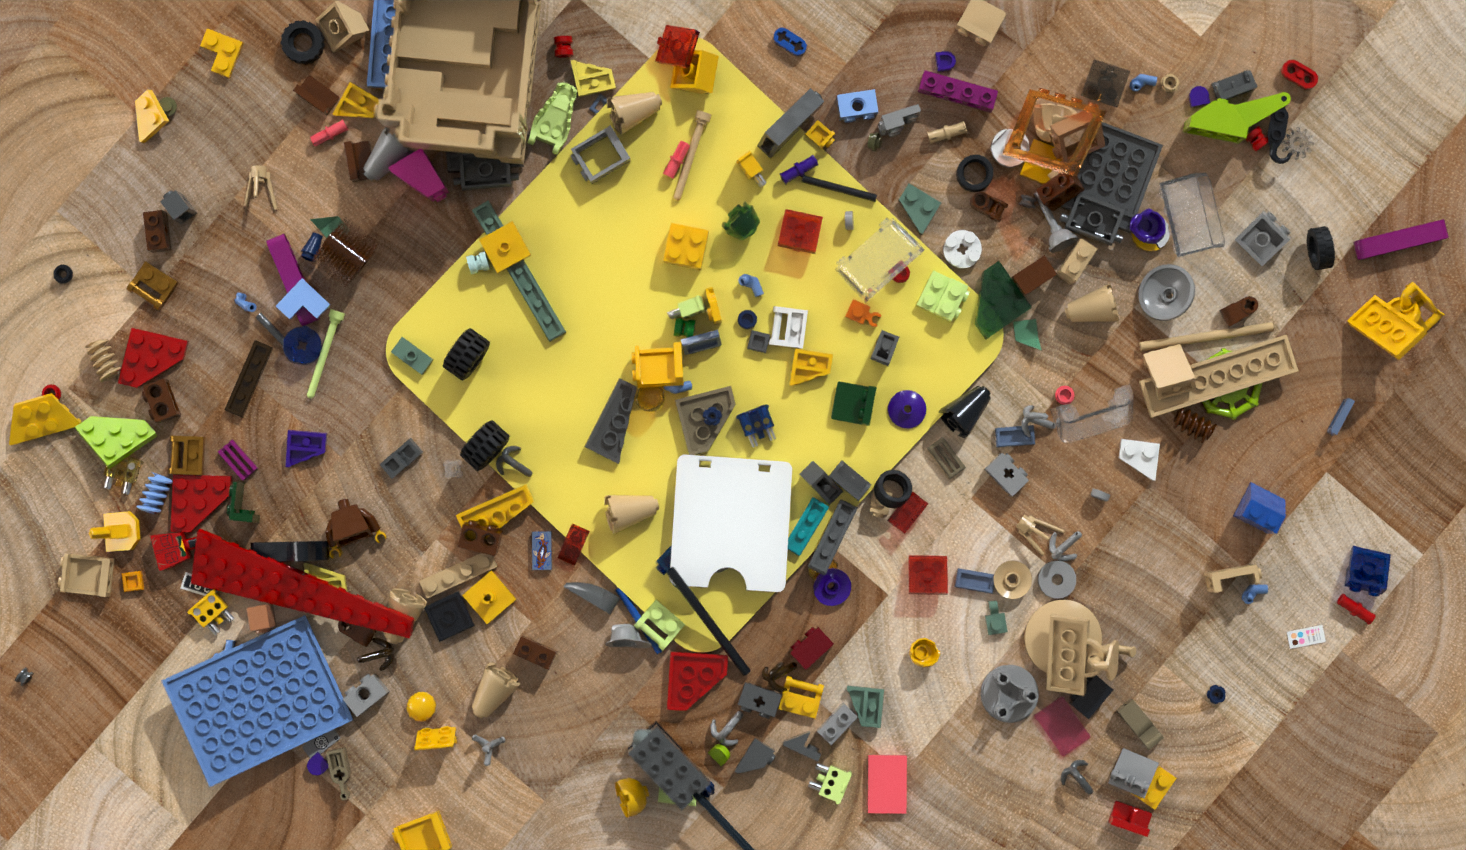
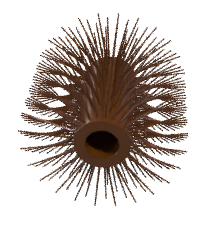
M346 221L339 223L340 225L337 228L335 227L334 231L328 235L317 252L320 255L314 257L317 258L315 259L316 261L322 259L316 263L326 261L320 265L329 263L323 266H326V269L333 267L327 271H335L328 274L338 272L337 274H341L340 276L348 278L342 282L349 279L353 280L356 277L355 275L359 274L370 259L369 256L376 250L373 246H369L375 243H370L372 240L367 241L371 238L363 239L368 236L360 237L366 233L363 234V231L353 233L344 228L348 226V224H345L347 223Z

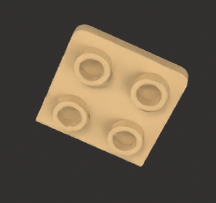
M970 0L955 29L962 36H969L975 39V42L979 45L989 47L1006 13L984 0Z

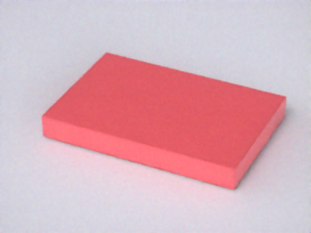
M868 755V813L906 814L907 755Z

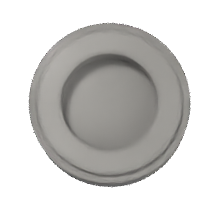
M853 211L845 212L846 230H854Z
M1094 488L1090 494L1092 497L1105 502L1109 501L1111 496Z

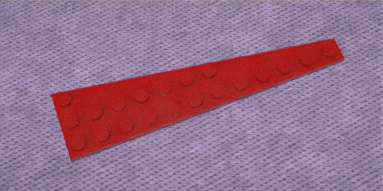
M201 528L197 531L191 584L405 638L412 636L414 618L392 608H387L380 603L370 602L361 595L351 594L344 588L332 586L325 580L287 564L280 563L270 557L265 558L251 549L241 548L239 544L222 540V537Z

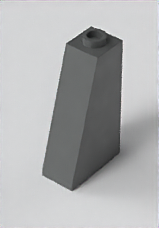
M810 88L764 133L757 146L771 159L821 108L824 103L822 96Z

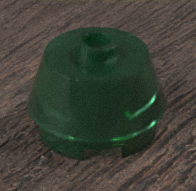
M744 202L742 207L738 204L728 214L729 220L727 223H722V228L726 230V234L744 240L756 232L760 219L754 207Z

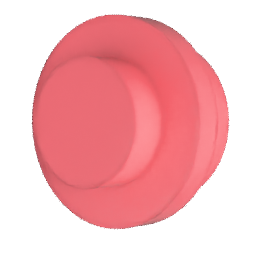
M1069 386L1059 387L1055 392L1056 401L1062 405L1070 404L1074 399L1073 389Z

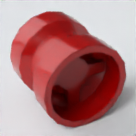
M563 35L553 38L556 45V50L554 51L556 58L574 56L573 49L571 48L573 43L572 36Z
M1259 125L1249 132L1245 139L1252 144L1255 152L1268 143L1267 135L1262 133Z

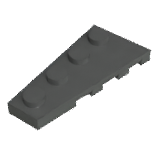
M620 378L618 379L584 447L619 464L637 389L636 386Z

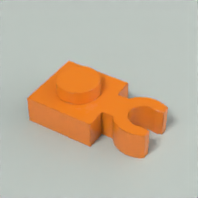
M853 299L845 317L862 325L866 320L870 326L877 327L878 324L872 322V317L877 316L881 318L882 315L878 312L870 313V306Z

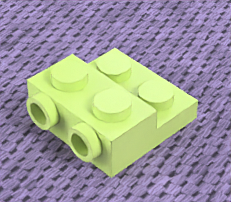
M933 270L916 305L951 322L953 318H958L961 309L958 307L961 301H966L970 293L967 291L969 286Z

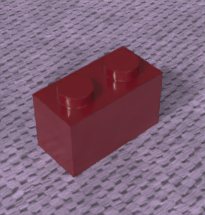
M812 626L805 633V639L802 641L798 639L790 647L792 649L790 654L805 670L834 645L819 627L814 628Z

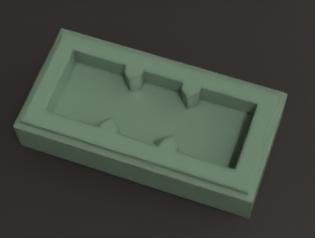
M401 337L391 353L421 375H423L434 360L403 337Z

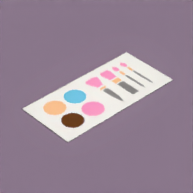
M1323 625L1287 632L1290 649L1326 642Z

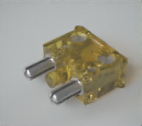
M128 456L113 466L114 471L105 466L103 475L107 476L104 488L111 489L113 479L115 478V486L121 487L122 482L125 481L123 494L129 495L131 485L137 482L140 467L144 462Z

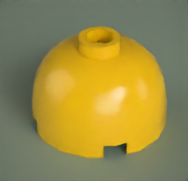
M624 778L615 782L616 795L620 797V807L624 815L628 818L641 813L647 804L646 797H649L647 787L642 786L640 781L634 778Z

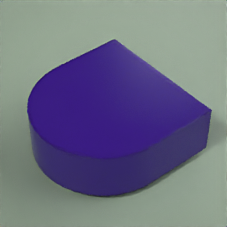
M951 52L935 53L937 72L950 71L955 66L956 58Z
M1196 86L1190 91L1189 101L1191 108L1211 103L1209 93L1205 87Z
M318 751L307 763L308 771L316 776L323 774L329 768L328 761Z

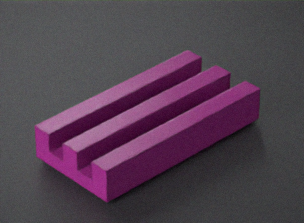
M233 439L218 451L242 481L258 469ZM231 446H233L237 450V452L244 458V460L251 466L250 470L230 449ZM225 451H227L232 456V458L239 464V466L246 472L245 475L224 453Z

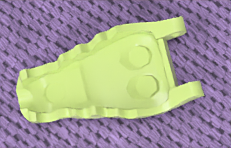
M567 83L557 84L553 95L546 101L543 108L539 110L534 118L530 137L527 141L528 144L534 145L537 139L554 146L552 153L558 155L568 138L571 128L573 104L577 95V89L573 85Z

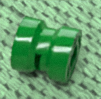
M677 317L674 336L692 337L696 320L690 319L685 321L683 318Z

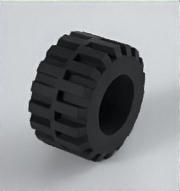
M467 329L446 355L443 368L462 381L467 379L489 349L490 341L473 329Z
M493 420L488 421L467 441L460 452V456L476 471L482 470L505 447L510 435Z

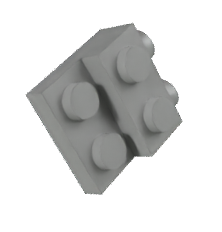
M919 104L882 115L878 125L880 135L894 137L901 134L900 132L905 124L913 123L919 117L921 112Z
M1262 211L1235 238L1261 266L1269 261L1291 239L1289 236L1291 232L1284 225L1280 227L1275 222L1277 218L1269 211L1267 213Z

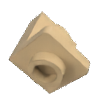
M873 489L869 512H873L872 516L884 518V515H889V508L882 505L876 499Z

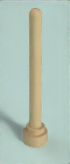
M697 110L695 116L697 125L674 194V199L677 201L682 197L704 125L706 126L707 122H710L712 116L703 111Z

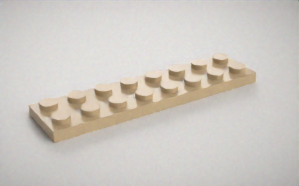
M1283 335L1190 365L1195 376L1196 390L1158 400L1152 378L1141 380L1139 384L1150 418L1297 372L1298 368L1288 337Z

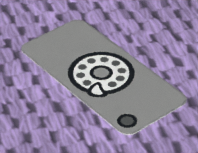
M333 729L307 742L303 746V750L311 758L317 751L320 754L338 741L340 736Z

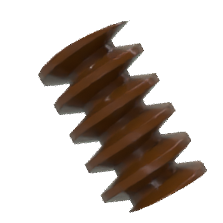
M1184 408L1178 410L1173 420L1175 422V429L1179 425L1181 426L1180 432L1188 429L1187 436L1195 433L1194 439L1202 437L1201 443L1210 438L1217 425L1211 426V420H1207L1204 423L1205 418L1203 416L1198 418V413L1195 412L1191 415V409L1184 411Z

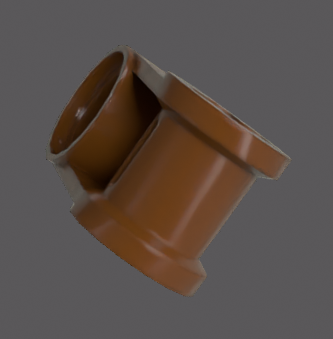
M977 192L970 198V206L974 210L996 222L1001 221L1000 217L1004 209L1008 207V204L1004 201L994 198L985 192ZM977 196L983 198V206H978L975 203Z
M1248 296L1219 311L1228 327L1254 313L1258 309V301L1256 298ZM1246 302L1252 303L1250 309H1245Z
M339 621V631L365 647L369 646L377 631L350 624L352 628L346 630L344 622Z

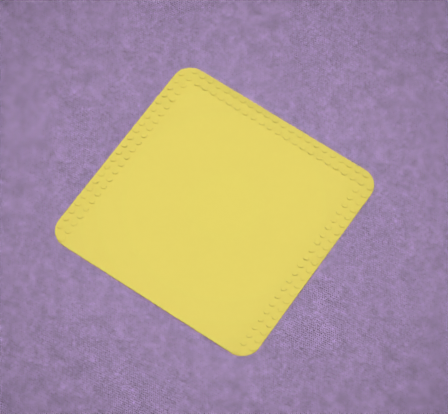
M680 36L663 44L614 95L622 96L654 92L656 95L659 94L662 100L659 111L626 133L620 134V132L616 131L611 121V108L608 109L606 104L499 216L503 226L512 221L515 224L531 254L524 261L566 333L549 342L508 270L497 273L488 255L490 270H479L478 273L471 275L466 256H476L480 252L485 251L479 239L486 236L484 231L393 327L387 339L386 357L389 367L395 376L466 443L486 422L493 420L510 437L505 447L489 465L514 489L527 484L534 500L531 505L641 610L646 612L653 602L658 600L679 618L685 626L673 638L676 643L690 651L710 652L721 648V645L676 585L670 582V577L666 573L670 569L677 460L681 455H689L675 400L731 386L736 404L710 449L707 452L696 455L788 462L792 466L788 537L813 497L829 506L801 555L798 556L792 551L787 550V580L816 550L840 499L857 506L871 492L880 475L885 471L891 470L943 415V413H939V410L959 398L997 358L1003 345L1004 333L997 313L970 287L967 289L970 293L966 301H961L958 307L961 309L958 318H953L951 322L917 306L916 304L933 270L965 285L967 284L877 199L873 202L802 183L803 176H799L784 184L780 173L793 167L794 163H800L813 155L819 165L804 173L806 176L868 192L824 149H821L805 135L806 132L801 128L770 159L757 145L764 133L784 112L712 44L699 37ZM676 50H704L719 56L712 93H694L670 88ZM697 110L703 111L712 116L710 122H707L706 126L704 125L682 197L677 201L674 199V194L687 153L682 161L684 163L680 165L674 179L663 174V171L667 167L671 159L670 156H673L680 141L691 144L697 125L695 118ZM611 125L631 161L591 184L589 180L586 182L580 173L583 170L580 164L576 165L570 155L573 152L571 149ZM608 136L579 153L592 176L621 160ZM748 151L752 152V155L763 169L760 174L767 183L761 188L754 178L749 180L736 163L737 159ZM846 211H853L854 230L845 229ZM671 223L709 230L701 270L663 262ZM897 264H904L910 270V277L904 283H897L891 277V270ZM743 274L757 277L764 294L755 297L752 288L739 284V277ZM713 287L722 323L714 325V321H709L707 311L686 319L683 318L685 321L690 319L696 320L693 336L718 330L722 344L715 348L685 355L681 343L684 382L691 381L692 390L673 394L664 390L663 387L638 388L637 381H633L632 370L636 369V364H632V352H635V346L639 345L640 350L674 348L673 343L681 342V339L686 338V336H674L676 318H669L667 312L679 308L678 303L694 298L697 295L703 298L705 307L710 308L705 289ZM853 299L870 306V313L878 312L882 315L881 318L877 316L872 317V322L878 324L877 327L870 326L866 320L862 325L845 317ZM774 306L808 310L804 345L801 350L833 354L830 374L789 386L795 349L799 348L769 345L768 342L766 354L749 350L747 347L751 331L770 334L769 339H771L775 314L773 312ZM744 310H751L756 314L757 323L752 329H743L738 324V316ZM782 314L779 340H785L788 314ZM471 328L490 341V345L476 369L467 379L462 381L443 368V362L457 339L463 332ZM881 330L899 337L889 366L870 359ZM401 337L434 359L423 375L391 353ZM620 378L636 386L637 389L618 464L584 446ZM839 381L867 387H877L869 426L831 419L837 383ZM903 390H911L918 393L926 404V415L923 421L916 427L908 429L895 425L888 414V405L891 398ZM906 405L904 407V411L909 413L911 411V407L909 405ZM764 406L776 439H773V441H770L757 410ZM746 413L748 414L753 430L755 432L754 435L756 441L758 443V446H755L754 448L751 446L748 436H746L745 430H751V425H746L744 430L742 422L739 417L740 415ZM764 418L763 423L768 424L769 419ZM506 447H521V450L511 452L509 456L530 469L533 473L531 477L523 475L506 462H503L504 475L498 472L496 461ZM841 460H843L872 484L859 501L838 485L843 492L829 505L801 477L800 473L814 461L829 476ZM699 461V467L710 468L711 461ZM758 465L759 471L770 472V466ZM606 495L653 496L654 499L658 500L659 510H656V515L613 534V530H610L605 511H607L608 505H604V497ZM728 568L720 573H714L709 580L708 588L689 586L729 641L775 593L746 590L744 578L738 571L732 568Z

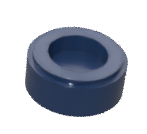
M744 310L738 316V324L743 329H752L757 323L756 314L751 310Z

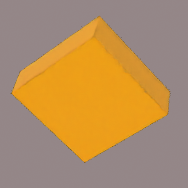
M142 571L121 573L124 592L144 590Z

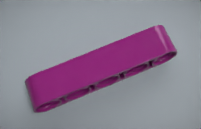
M1442 219L1354 241L1353 244L1357 260H1362L1449 238L1445 220Z
M281 234L267 240L266 243L288 293L304 277L286 235ZM304 306L296 314L302 326L321 319L320 317L317 319Z

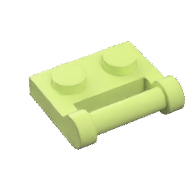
M658 600L653 602L634 625L636 629H641L655 641L662 651L685 626L679 618ZM647 618L668 635L665 640L644 623Z

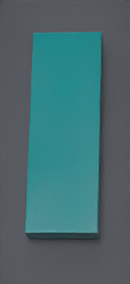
M814 497L811 499L788 537V550L798 556L801 555L829 506Z

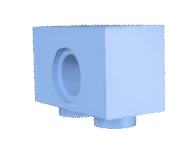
M875 89L840 94L836 97L839 119L844 120L845 123L854 122L856 118L863 117V120L875 118L874 115H878ZM856 102L861 103L863 109L855 111L852 105Z

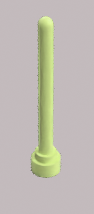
M330 309L328 315L330 317V324L307 392L309 399L315 396L337 325L343 321L345 313Z

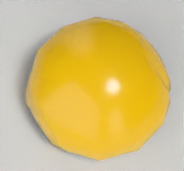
M920 638L911 644L909 655L915 665L922 668L931 667L938 662L940 651L937 649L934 641Z
M427 692L413 694L406 704V711L409 717L415 721L428 720L433 716L436 709V702L433 696Z

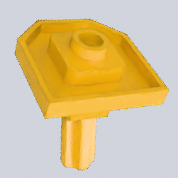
M131 511L103 514L104 527L90 528L89 536L91 539L105 538L106 552L133 550L140 541L139 520Z

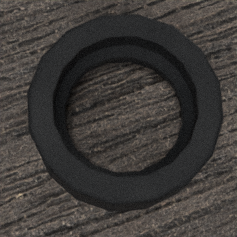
M981 155L965 157L960 162L956 171L959 185L970 192L984 190L993 178L991 162ZM972 162L982 164L986 170L985 180L980 184H970L965 180L964 169Z
M898 470L885 471L874 485L876 499L888 508L901 507L907 502L912 493L910 479L906 474ZM887 480L895 481L902 487L903 495L900 498L888 495L884 491L883 483Z

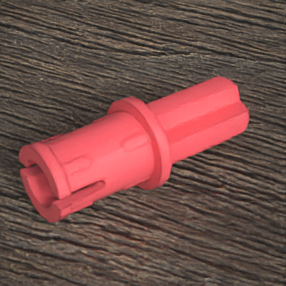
M342 119L330 127L325 126L324 130L312 135L310 140L314 146H318L330 139L334 140V137L348 131V128Z
M684 141L679 142L673 156H670L671 159L663 174L674 179L680 165L684 163L682 161L690 147L688 143Z

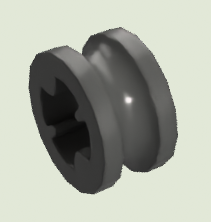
M1021 195L1022 201L1019 202V205L1035 209L1034 203L1038 199L1028 195Z
M25 667L17 675L15 681L20 682V685L23 687L29 682L34 673L28 672V669Z

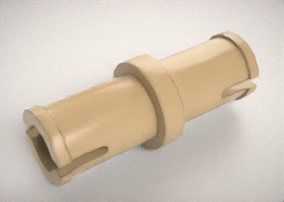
M962 121L951 126L944 125L943 128L927 132L930 144L944 139L951 140V137L966 134L967 129L965 122Z

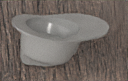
M631 624L613 625L610 641L605 644L608 647H652L651 643L641 640L638 630Z

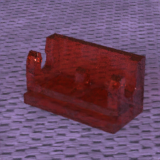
M912 492L907 502L898 507L887 521L905 534L929 503Z

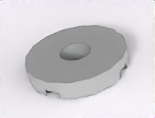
M1051 561L1040 569L1038 585L1046 596L1054 599L1064 598L1074 590L1076 574L1068 563ZM1055 574H1059L1062 577V582L1059 585H1055L1052 582V577Z

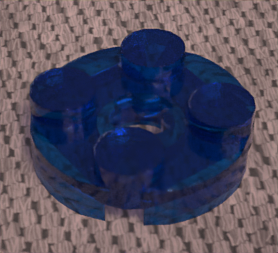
M303 326L296 327L286 334L283 340V352L290 362L309 365L316 361L320 355L322 348L321 339L314 330ZM299 342L307 343L306 350L297 348Z

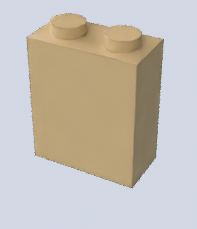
M1081 238L1072 247L1056 272V276L1071 286L1078 280L1097 251V248Z

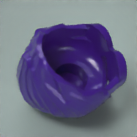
M1148 208L1141 212V214H1136L1132 217L1130 230L1140 241L1147 244H1155L1164 237L1166 223L1158 212Z

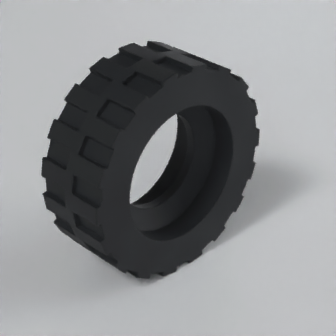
M302 20L290 23L281 35L283 52L290 60L297 64L307 65V63H313L324 52L325 40L322 32L311 22ZM301 33L308 34L312 39L311 48L305 52L296 50L293 43L294 38Z
M1326 226L1310 228L1308 230V256L1315 270L1332 268L1335 263L1333 238L1329 228Z

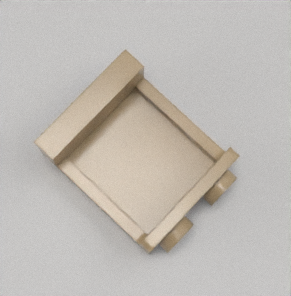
M1181 344L1143 354L1144 366L1148 368L1154 382L1158 400L1196 390L1195 376Z
M64 554L60 561L62 576L58 579L60 592L110 597L115 558Z
M1247 564L1205 572L1207 591L1213 593L1221 592V579L1242 575L1248 576L1249 584H1260V579H1262L1261 569L1257 568V565Z

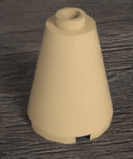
M654 92L607 98V108H611L612 113L610 114L611 121L616 131L620 132V134L626 133L659 111L660 105H662L659 94L656 95Z
M1107 284L1068 303V308H1065L1067 319H1071L1072 322L1119 321L1115 296L1112 294L1111 284Z
M606 495L604 497V505H608L607 511H605L610 530H613V534L656 515V510H659L658 500L654 499L653 496Z
M397 588L392 589L389 593L387 608H392L413 617L415 623L426 607L427 601L418 594H416V597L410 595L411 591ZM384 633L385 638L391 644L401 643L405 639V637Z
M488 663L485 667L472 704L473 713L479 718L491 715L520 685V682L517 683L518 678L504 667H501V669L495 668L497 664Z

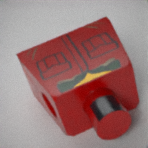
M185 532L150 536L159 571L168 570L192 558L190 550L195 549L196 537L187 539Z

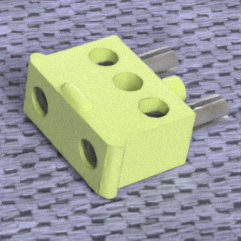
M697 295L694 298L678 303L679 308L667 312V315L671 319L679 316L686 319L700 313H705L707 309L703 298Z
M817 763L815 769L827 775L818 774L816 780L823 782V785L810 781L808 787L819 791V795L835 801L836 804H840L852 772L844 771L832 765L827 767ZM832 771H837L838 776H833ZM829 780H833L834 785H830ZM825 789H830L831 793L826 794Z

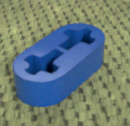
M778 28L775 31L774 42L794 56H802L806 52L807 44L802 38L786 28ZM783 32L786 33L785 37L789 40V42H787L784 39L782 41H779V36L777 34H783ZM791 42H793V43L796 44V45H798L799 43H801V44H802L801 48H802L803 50H802V51H801V50H798V51L796 52V51L794 50V49H795V46H793V45L791 44Z

